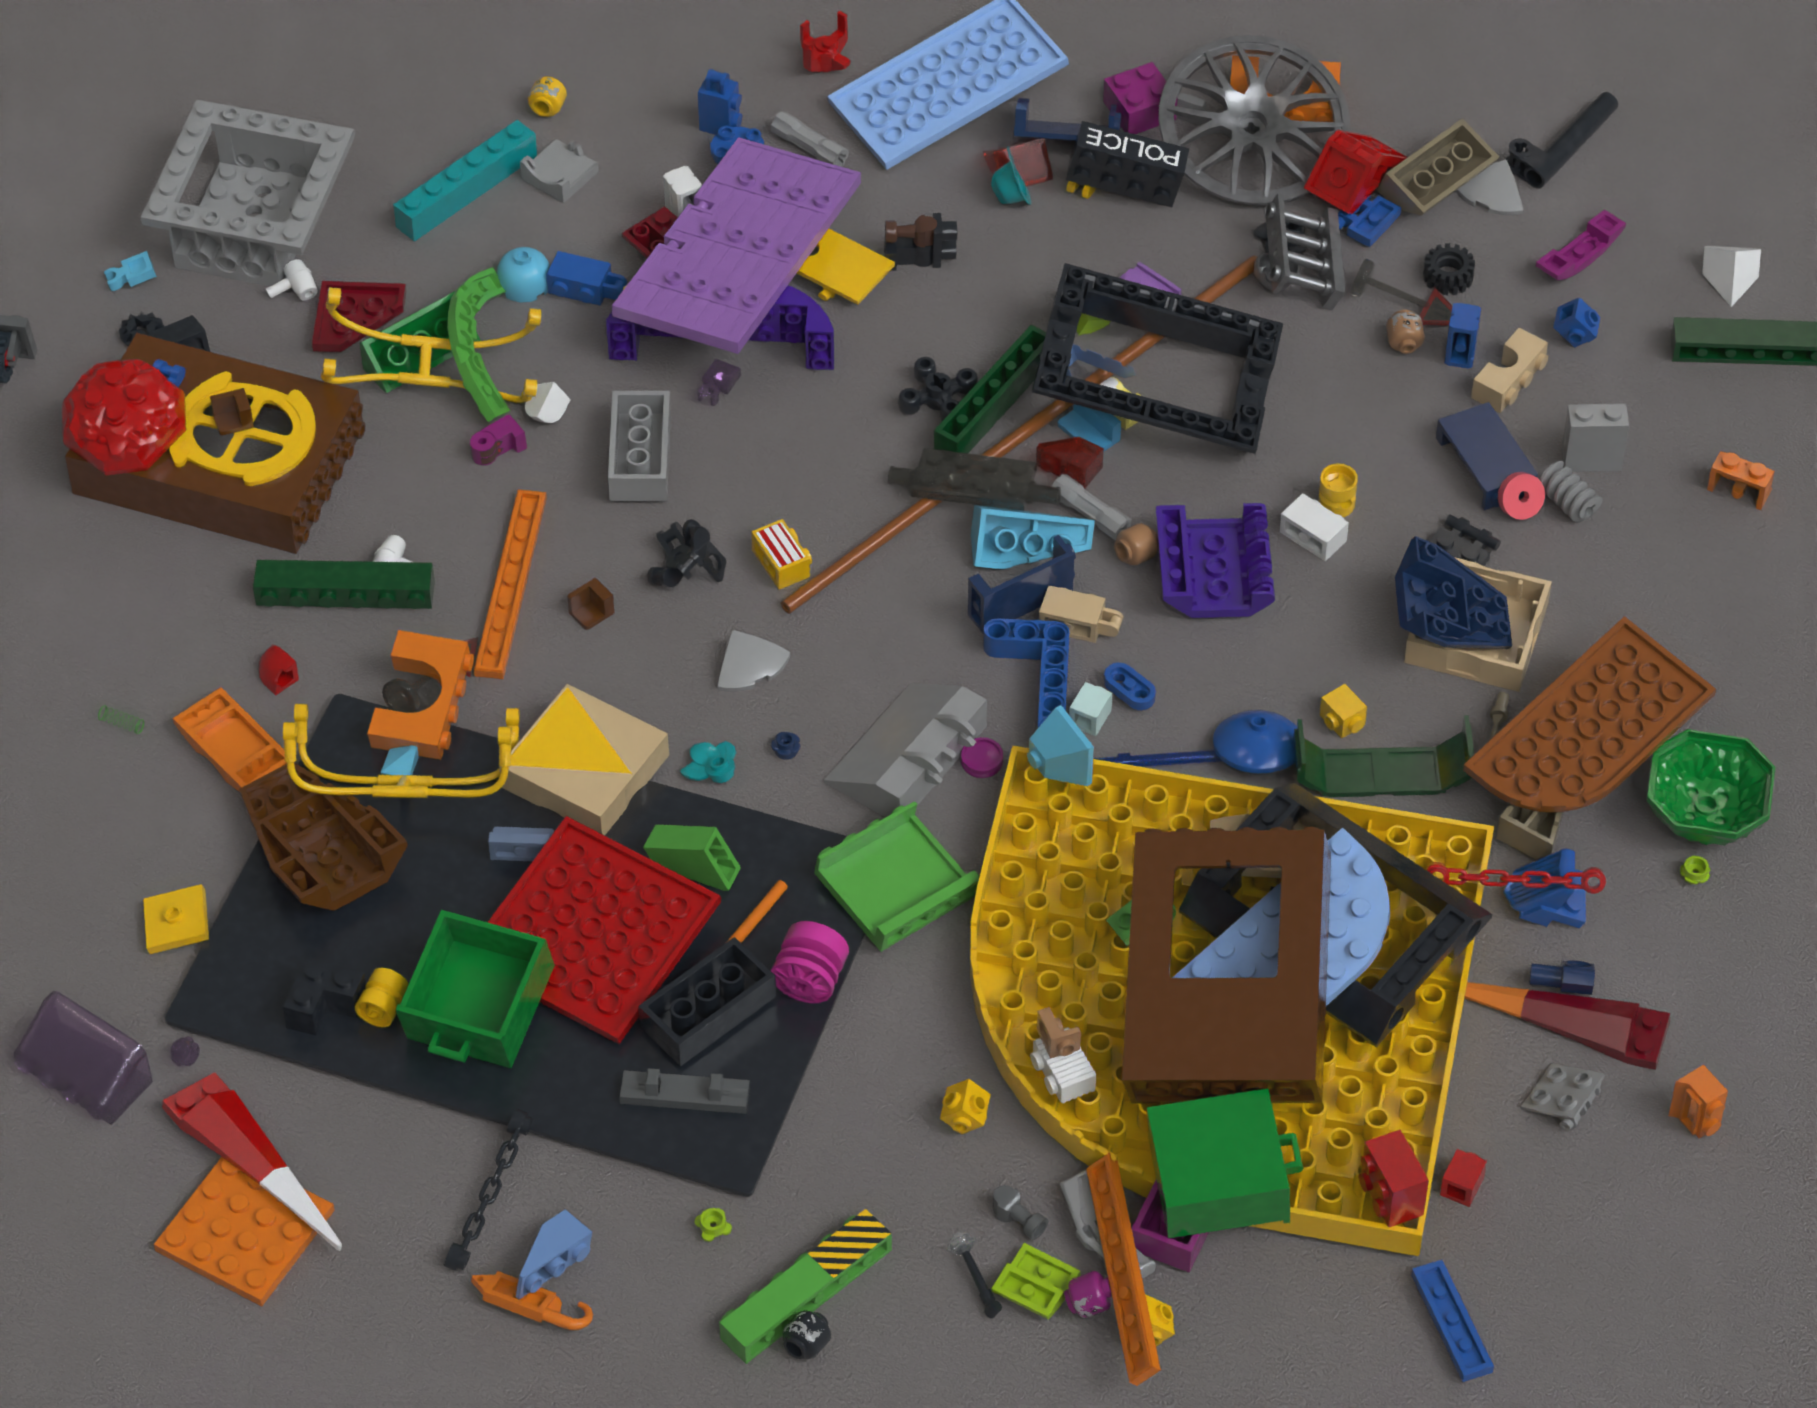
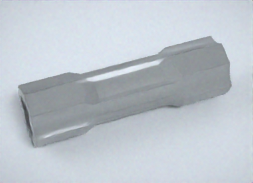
M779 112L771 124V132L786 141L794 143L815 156L819 161L843 167L849 156L848 149L820 135L787 112Z
M1062 474L1052 484L1051 496L1065 506L1074 508L1086 518L1095 520L1098 528L1114 540H1116L1120 531L1131 527L1132 519L1116 508L1109 507L1087 492L1083 485L1067 474Z

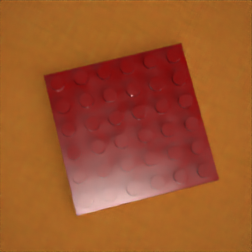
M566 816L488 923L546 939L555 966L541 996L540 1003L620 1044L639 1017L638 1006L656 994L721 903V896Z

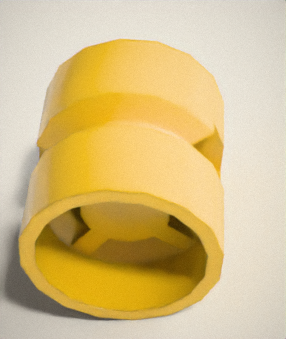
M1339 463L1325 467L1320 475L1318 502L1342 517L1351 514L1355 508L1358 482L1356 471L1348 465Z
M388 968L374 969L366 984V989L363 990L355 1005L356 1013L371 1025L377 1027L390 1026L397 1014L395 1009L398 1004L400 1005L409 983L401 974Z

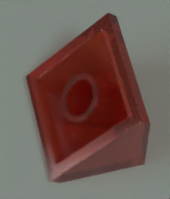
M1033 138L983 151V156L992 175L1010 161L1007 146H1009L1016 169L1026 186L1053 180L1044 138Z

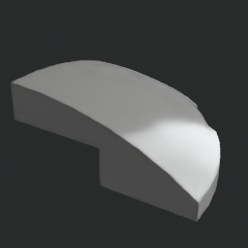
M1507 160L1493 163L1456 190L1457 194L1468 204L1474 207L1477 201L1482 207L1488 208V213L1498 215L1523 214L1519 191Z
M733 630L722 664L717 686L718 690L730 692L750 690L755 688V682L761 681L766 676L771 681L785 668L790 659V652L765 639Z

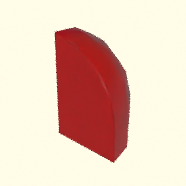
M271 645L262 655L258 669L259 678L276 696L297 682L299 676L296 661L279 646Z

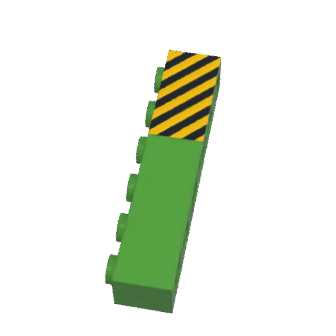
M864 1209L857 1216L849 1217L843 1224V1227L833 1234L826 1235L819 1245L809 1253L806 1252L800 1255L785 1272H778L771 1279L770 1283L760 1291L752 1292L745 1303L736 1310H729L719 1322L720 1339L747 1364L783 1336L784 1328L797 1313L804 1310L814 1312L892 1251V1233L867 1209Z

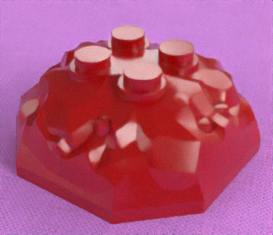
M140 359L113 360L94 365L80 377L62 402V436L64 445L106 476L147 471L187 430L184 391L170 382L159 369Z

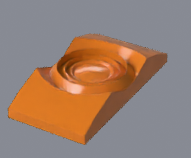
M222 687L173 718V723L197 753L206 757L215 766L223 779L238 791L240 788L287 764L284 761V749Z

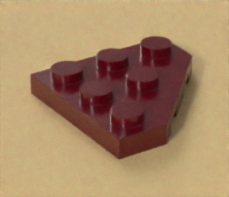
M322 281L312 340L313 351L342 352L367 336L342 325L330 315L326 308L329 287L341 288L340 304L335 309L341 316L360 326L376 330L404 312L407 292L406 284Z

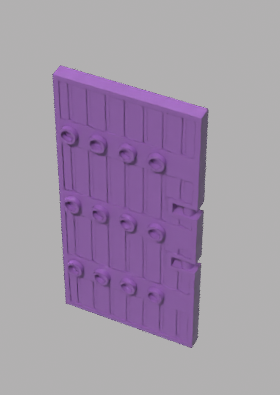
M738 137L695 194L694 205L688 204L665 234L664 244L659 243L613 303L612 316L739 354L861 184V172Z

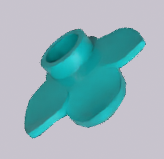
M728 741L721 742L716 747L707 742L694 744L690 748V756L693 761L683 767L680 773L684 777L695 781L711 778L716 783L729 781L734 776L736 767L733 760L737 754L735 746Z

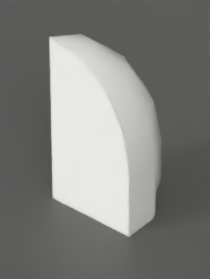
M555 382L537 384L536 397H532L530 401L525 403V411L536 421L553 423L560 420L571 399Z

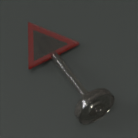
M1367 258L1363 261L1350 292L1351 295L1356 297L1362 296L1369 284L1423 307L1419 315L1423 325H1449L1453 306L1436 288H1434L1428 301L1422 300L1371 278L1375 264Z
M478 637L462 640L468 642L470 654H473L475 657ZM472 670L470 672L467 671L466 676L471 677ZM424 675L412 685L401 678L391 679L383 686L382 690L386 705L393 711L417 712L420 707V698L417 690L432 678Z

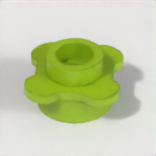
M720 1208L706 1209L695 1218V1225L700 1227L704 1241L711 1242L715 1237L722 1234L728 1235L732 1231V1225L726 1222L725 1212Z

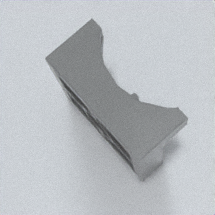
M555 139L534 159L526 156L520 161L521 179L562 203H565L599 172L598 163L585 156L581 145L577 144L575 146L574 140L566 145Z

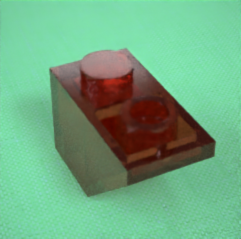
M1081 437L1039 443L1036 447V466L1058 477L1062 474H1067L1086 489L1103 468L1104 448Z

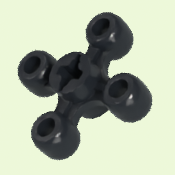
M921 357L914 364V376L917 381L925 383V386L919 391L914 388L902 390L899 394L898 405L904 414L912 415L920 410L921 405L927 404L933 410H940V418L943 421L959 404L958 401L952 400V396L957 392L967 395L978 383L977 373L970 368H964L956 374L955 378L950 379L948 375L937 372L936 363L932 358Z

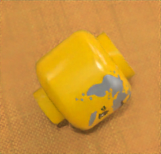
M540 77L535 81L529 92L528 104L537 115L544 117L555 116L561 110L567 97L566 88L556 78Z

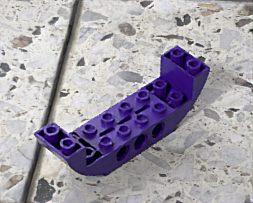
M788 285L749 340L805 343L806 369L834 370V329L829 317L810 296ZM612 312L606 319L609 359L637 361L640 335L680 337L613 317Z

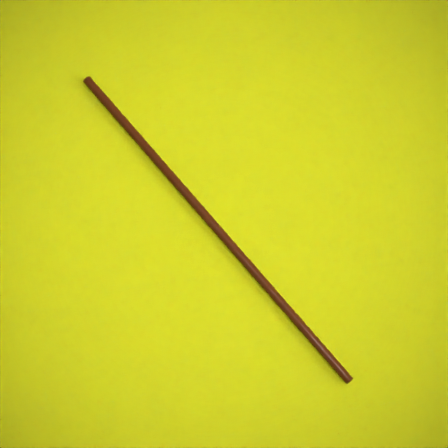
M1252 255L1194 299L1212 303L1253 273L1254 264L1258 257ZM1148 332L1112 359L1121 362L1122 366L1125 367L1166 336ZM1099 368L1084 380L1100 384L1114 374ZM1056 399L781 602L783 610L788 614L792 613L1074 404Z

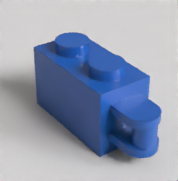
M709 69L705 80L699 88L698 112L700 131L716 135L722 126H741L743 115L740 113L739 107L742 95L739 94L738 82L730 80L729 73H721L714 69Z
M561 251L557 252L546 274L549 294L601 306L604 298L616 300L622 293L623 287L628 283L624 276L611 273V263Z

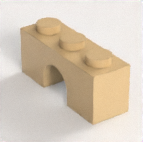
M1518 328L1503 347L1501 364L1507 366V368L1498 367L1488 362L1473 380L1471 398L1481 404L1489 402L1495 411L1501 413L1507 405H1512L1515 402L1518 392L1522 387L1526 388L1529 386L1537 370L1541 371L1545 367L1549 357L1546 355L1548 342Z

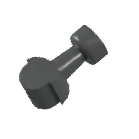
M1006 1185L996 1188L993 1193V1211L997 1219L1001 1222L1016 1220L1024 1225L1023 1232L1030 1239L1035 1240L1040 1237L1048 1225V1219L1040 1213L1032 1215L1020 1204L1021 1198L1017 1188L1013 1189Z

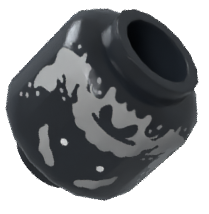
M807 1310L797 1313L782 1332L785 1350L796 1359L815 1358L831 1339V1330L825 1316L821 1313Z

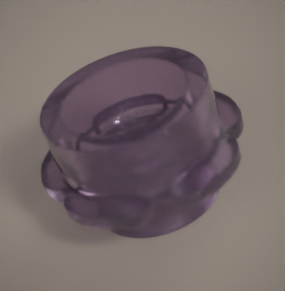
M189 1036L176 1040L171 1047L172 1061L177 1066L193 1065L199 1056V1045Z

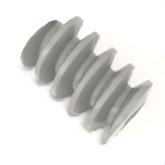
M1557 461L1551 464L1541 475L1540 481L1548 498L1553 500L1565 514H1568L1572 521L1582 522L1588 519L1600 508L1603 502L1600 495L1595 496L1593 488L1587 489V483L1580 481L1578 474H1572L1570 467H1564V461Z

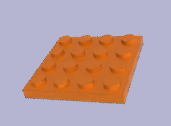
M221 1157L154 1243V1248L156 1252L263 1306L317 1235V1232L257 1182ZM304 1189L327 1221L335 1211L334 1204Z

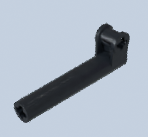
M1609 92L1601 93L1544 151L1526 139L1518 138L1512 140L1508 149L1510 155L1506 158L1512 174L1523 179L1534 188H1542L1618 108L1616 97Z

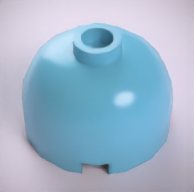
M517 247L503 255L497 266L496 273L502 287L506 291V298L520 303L532 302L537 300V296L543 292L544 295L548 293L546 274L550 268V263L540 251L530 247Z

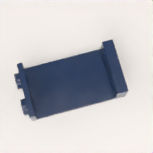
M1018 99L1015 110L1014 136L1076 140L1081 124L1028 120L1030 99ZM1111 104L1108 126H1101L1120 130L1121 113H1116V104Z
M1489 402L1438 419L1436 439L1441 446L1449 443L1452 444L1482 489L1481 507L1483 510L1500 507L1498 491L1502 482L1509 475L1516 472H1526L1538 477V473ZM1524 491L1519 494V498L1524 497Z
M1057 535L1053 537L1052 560L991 589L979 573L969 577L968 616L983 634L984 625L991 619H1017L1040 608L1048 585L1073 591V578H1075L1074 560L1076 559L1074 549Z

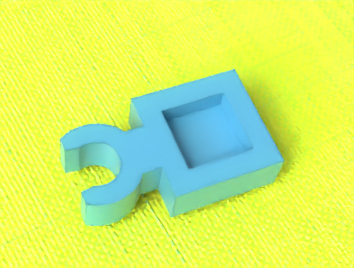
M147 251L122 260L123 267H113L104 271L111 291L120 289L127 282L132 287L157 277Z

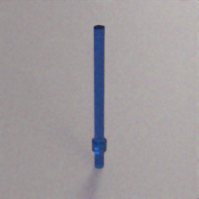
M1214 750L1132 756L1130 753H1118L1117 757L1094 758L1139 767L1222 761Z

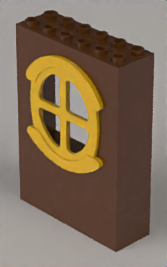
M136 333L121 361L140 359L153 366L154 362L160 359L166 361L169 366L179 365L186 369L185 377L179 388L185 393L187 430L147 471L106 476L69 449L65 459L72 493L297 554L301 545L307 542L313 522L316 523L319 520L322 505L325 501H329L335 481L340 480L346 460L352 458L354 445L364 435L366 425L362 420L363 404L360 403L359 391ZM244 388L248 402L251 403L253 423L262 406L285 412L291 420L293 429L289 435H281L258 428L233 433L234 436L228 447L219 458L206 453L197 444L193 435L197 425L217 429L214 417L204 414L206 408L211 406V396ZM246 438L283 447L278 454L263 461L254 463L233 462L236 453Z

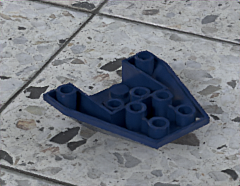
M1414 536L1395 575L1400 627L1443 647L1511 648L1512 638L1507 597L1440 546Z

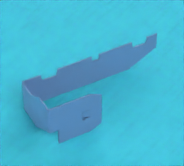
M1075 344L1072 346L1069 366L1076 360H1080L1123 378L1136 376L1133 367L1127 365V368L1122 366L1119 361L1106 356L1103 358L1101 354L1088 349L1083 351L1080 346ZM1068 369L1066 376L1068 375L1072 377L1070 370Z

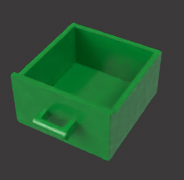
M441 909L403 999L395 1009L407 1039L428 1044L429 1053L463 1063L466 1062L469 1056L512 1068L555 966L547 941L541 937Z
M1268 1088L1147 1107L1148 1139L1168 1238L1276 1221L1290 1223V1187L1287 1175L1299 1173L1304 1168L1296 1134L1278 1135ZM1291 1145L1295 1161L1284 1164L1281 1146Z

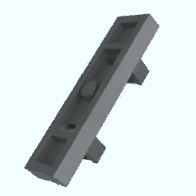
M650 1068L647 1069V1072L624 1070L620 1104L746 1114L750 1080L723 1078V1074L713 1073L710 1074V1077L663 1074L660 1073V1069Z

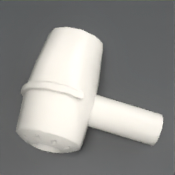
M299 259L290 261L283 268L286 276L285 279L266 288L270 298L290 288L294 290L302 301L312 299L318 293L311 270Z
M397 535L388 536L380 548L376 550L373 562L412 561L402 558L406 543Z

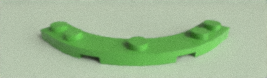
M493 267L471 276L456 289L450 301L447 325L451 349L463 379V386L470 392L478 405L479 412L488 422L500 418L510 411L491 380L481 354L475 352L474 341L477 340L475 314L480 311L485 302L500 297L506 292Z

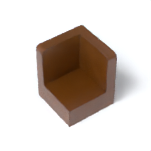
M244 388L210 397L213 417L219 435L223 436L254 428L251 407Z
M596 577L567 596L569 614L585 630L591 629L615 614L613 594Z

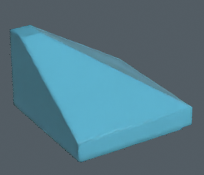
M411 745L389 749L381 775H412L419 758L418 747Z

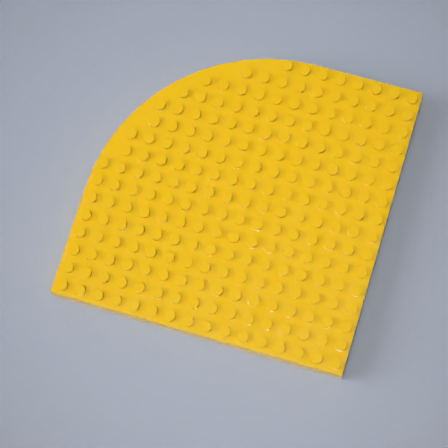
M1012 745L976 889L971 918L970 979L977 1018L985 1043L1002 1077L1022 1106L1039 1125L1065 1149L1088 1166L1110 1153L1114 1162L1118 1160L1123 1187L1147 1198L1156 1180L1148 1139L1147 1107L1171 1103H1131L1124 1087L1122 1070L1129 945L1126 946L1106 919L1132 900L1135 832H1144L1146 829L1151 828L1159 829L1162 832L1176 831L1180 828H1188L1193 831H1207L1210 829V820L1235 815H1250L1273 789L1093 759L1092 784L1083 786L1044 778L1038 769H1034L1030 765L1027 758L1029 748ZM1315 796L1424 869L1434 862L1443 863L1447 868L1464 869L1467 874H1480L1488 868L1494 826ZM1177 869L1175 871L1173 904L1176 907V915L1172 922L1171 978L1217 939L1179 913V908L1200 869ZM1434 872V873H1433L1434 876H1436L1437 878H1439L1440 880H1442V878H1443L1442 873H1440V872ZM1449 873V880L1461 881L1458 879V875L1461 873ZM1242 876V887L1233 897L1249 908H1252L1269 893L1271 886L1276 887L1281 882V878ZM1386 880L1385 883L1390 901V921L1382 941L1383 945L1371 965L1356 979V981L1370 990L1437 917V914ZM1467 881L1463 885H1449L1481 906L1484 885L1480 881ZM1475 937L1455 960L1447 956L1416 990L1415 1005L1377 1048L1326 1014L1322 1103H1272L1278 1135L1296 1134L1304 1168L1299 1173L1287 1175L1290 1187V1223L1276 1221L1251 1225V1227L1413 1256L1420 1255ZM1050 1007L1054 1017L1061 1020L1063 1029L1079 1027L1081 1031V1050L1096 1073V1088L1093 1092L1083 1094L1081 1097L1078 1096L1076 1099L1072 1098L1064 1104L1060 1102L1056 1094L1051 1095L1048 1092L1044 1081L1046 1076L1042 1070L1037 1071L1034 1068L1030 1054L1033 1052V1041L1040 1038L1037 1031L1038 1010ZM1400 1129L1429 1182L1424 1215L1388 1228L1383 1217L1379 1218L1376 1215L1372 1204L1373 1199L1369 1192L1363 1191L1358 1175L1361 1173V1156L1364 1153L1365 1141ZM1281 1146L1284 1164L1294 1162L1292 1146Z

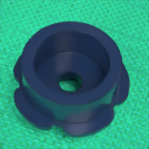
M780 732L772 740L771 748L778 758L784 760L792 759L801 748L800 738L794 733Z

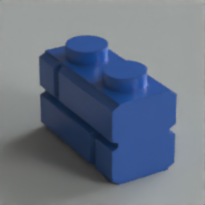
M1463 303L1453 304L1444 362L1448 366L1468 369L1473 367L1481 307Z

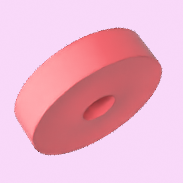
M1516 472L1509 475L1502 482L1498 491V502L1502 511L1520 520L1536 515L1542 508L1545 500V489L1542 482L1537 477L1526 472ZM1524 491V497L1519 500V494Z

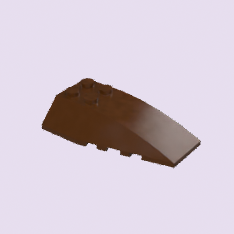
M287 764L239 789L271 870L303 904L335 911L388 882L408 846L406 839L377 809L370 805L367 807L361 805L359 799L352 795H326L306 791L292 781L288 773ZM295 764V770L303 781L316 786L336 787L331 783H322L317 775Z

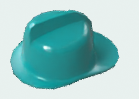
M1007 146L1010 161L993 174L991 179L992 190L1002 204H1013L1025 200L1030 205L1032 201L1029 191L1016 169L1009 146Z

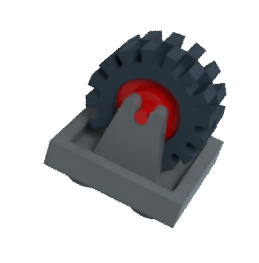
M0 315V383H8L10 376L13 374L12 368L15 367L18 357L35 359L38 351L28 318H23L19 315Z

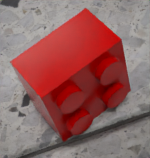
M1399 1129L1365 1141L1364 1153L1361 1156L1362 1168L1358 1178L1363 1191L1369 1192L1373 1199L1372 1204L1376 1215L1379 1218L1383 1217L1388 1228L1423 1216L1429 1180L1402 1131Z

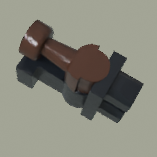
M933 213V217L921 215L914 224L897 226L895 220H886L884 257L895 262V266L890 271H897V265L915 264L919 267L932 265L933 268H941V259H956L957 221H942L941 213Z

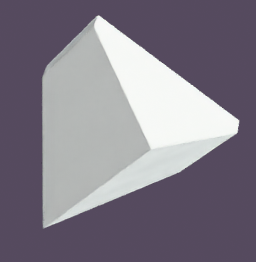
M1704 246L1702 274L1730 307L1758 279L1761 249Z

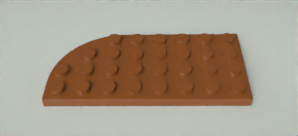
M1624 616L1464 764L1463 771L1493 795L1517 807L1539 812H1565L1580 809L1598 802L1615 790L1715 696L1716 688Z

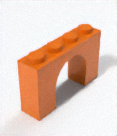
M1232 55L1230 85L1234 90L1245 94L1248 84L1244 67L1239 56ZM1248 56L1258 77L1259 57ZM1320 61L1340 85L1341 62ZM1312 80L1310 88L1303 94L1323 92ZM1328 102L1298 106L1287 111L1284 115L1290 120L1333 122Z
M398 630L391 653L394 670L429 676L435 679L442 686V689L434 704L420 712L405 713L375 707L367 733L371 748L387 751L392 748L413 745L418 747L419 756L441 760L444 749L448 750L450 746L451 732L449 730L451 724L457 722L459 714L458 699L459 697H464L466 691V680L464 679L466 672L472 670L474 655L470 654L469 645L466 641Z

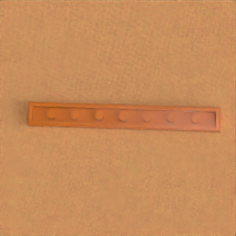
M517 490L474 666V676L504 680L547 500L546 492Z
M1108 1153L1087 1167L1086 1170L1129 1383L1138 1386L1161 1371L1118 1160L1114 1162L1111 1154Z

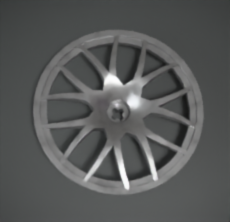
M1242 35L1227 37L1208 43L1193 51L1180 62L1168 78L1159 104L1158 118L1163 142L1183 147L1208 134L1222 133L1231 138L1224 147L1198 166L1187 158L1184 175L1200 188L1219 198L1247 205H1267L1269 202H1272L1277 193L1283 194L1284 202L1294 200L1309 193L1308 190L1304 189V186L1310 175L1306 177L1277 146V141L1286 139L1295 142L1319 158L1322 152L1321 148L1304 133L1334 131V134L1337 130L1350 132V116L1346 98L1331 72L1314 56L1288 42L1264 36ZM1238 54L1247 77L1248 89L1245 94L1231 87L1214 60ZM1247 54L1271 56L1259 77H1257ZM1277 59L1284 60L1302 70L1281 94L1268 97L1265 83ZM1208 64L1217 86L1188 79L1201 67ZM1306 75L1323 92L1294 95ZM1182 87L1212 97L1223 106L1224 111L1220 113L1177 107L1175 103ZM1328 102L1333 122L1290 120L1284 115L1287 111L1298 106ZM1174 115L1204 123V125L1178 140L1174 125ZM1247 129H1252V132L1256 134H1250L1247 132ZM1252 149L1261 154L1264 164V191H1249L1236 188L1239 162L1243 152ZM1233 154L1231 186L1218 182L1203 172ZM1272 159L1299 182L1284 188L1270 190Z

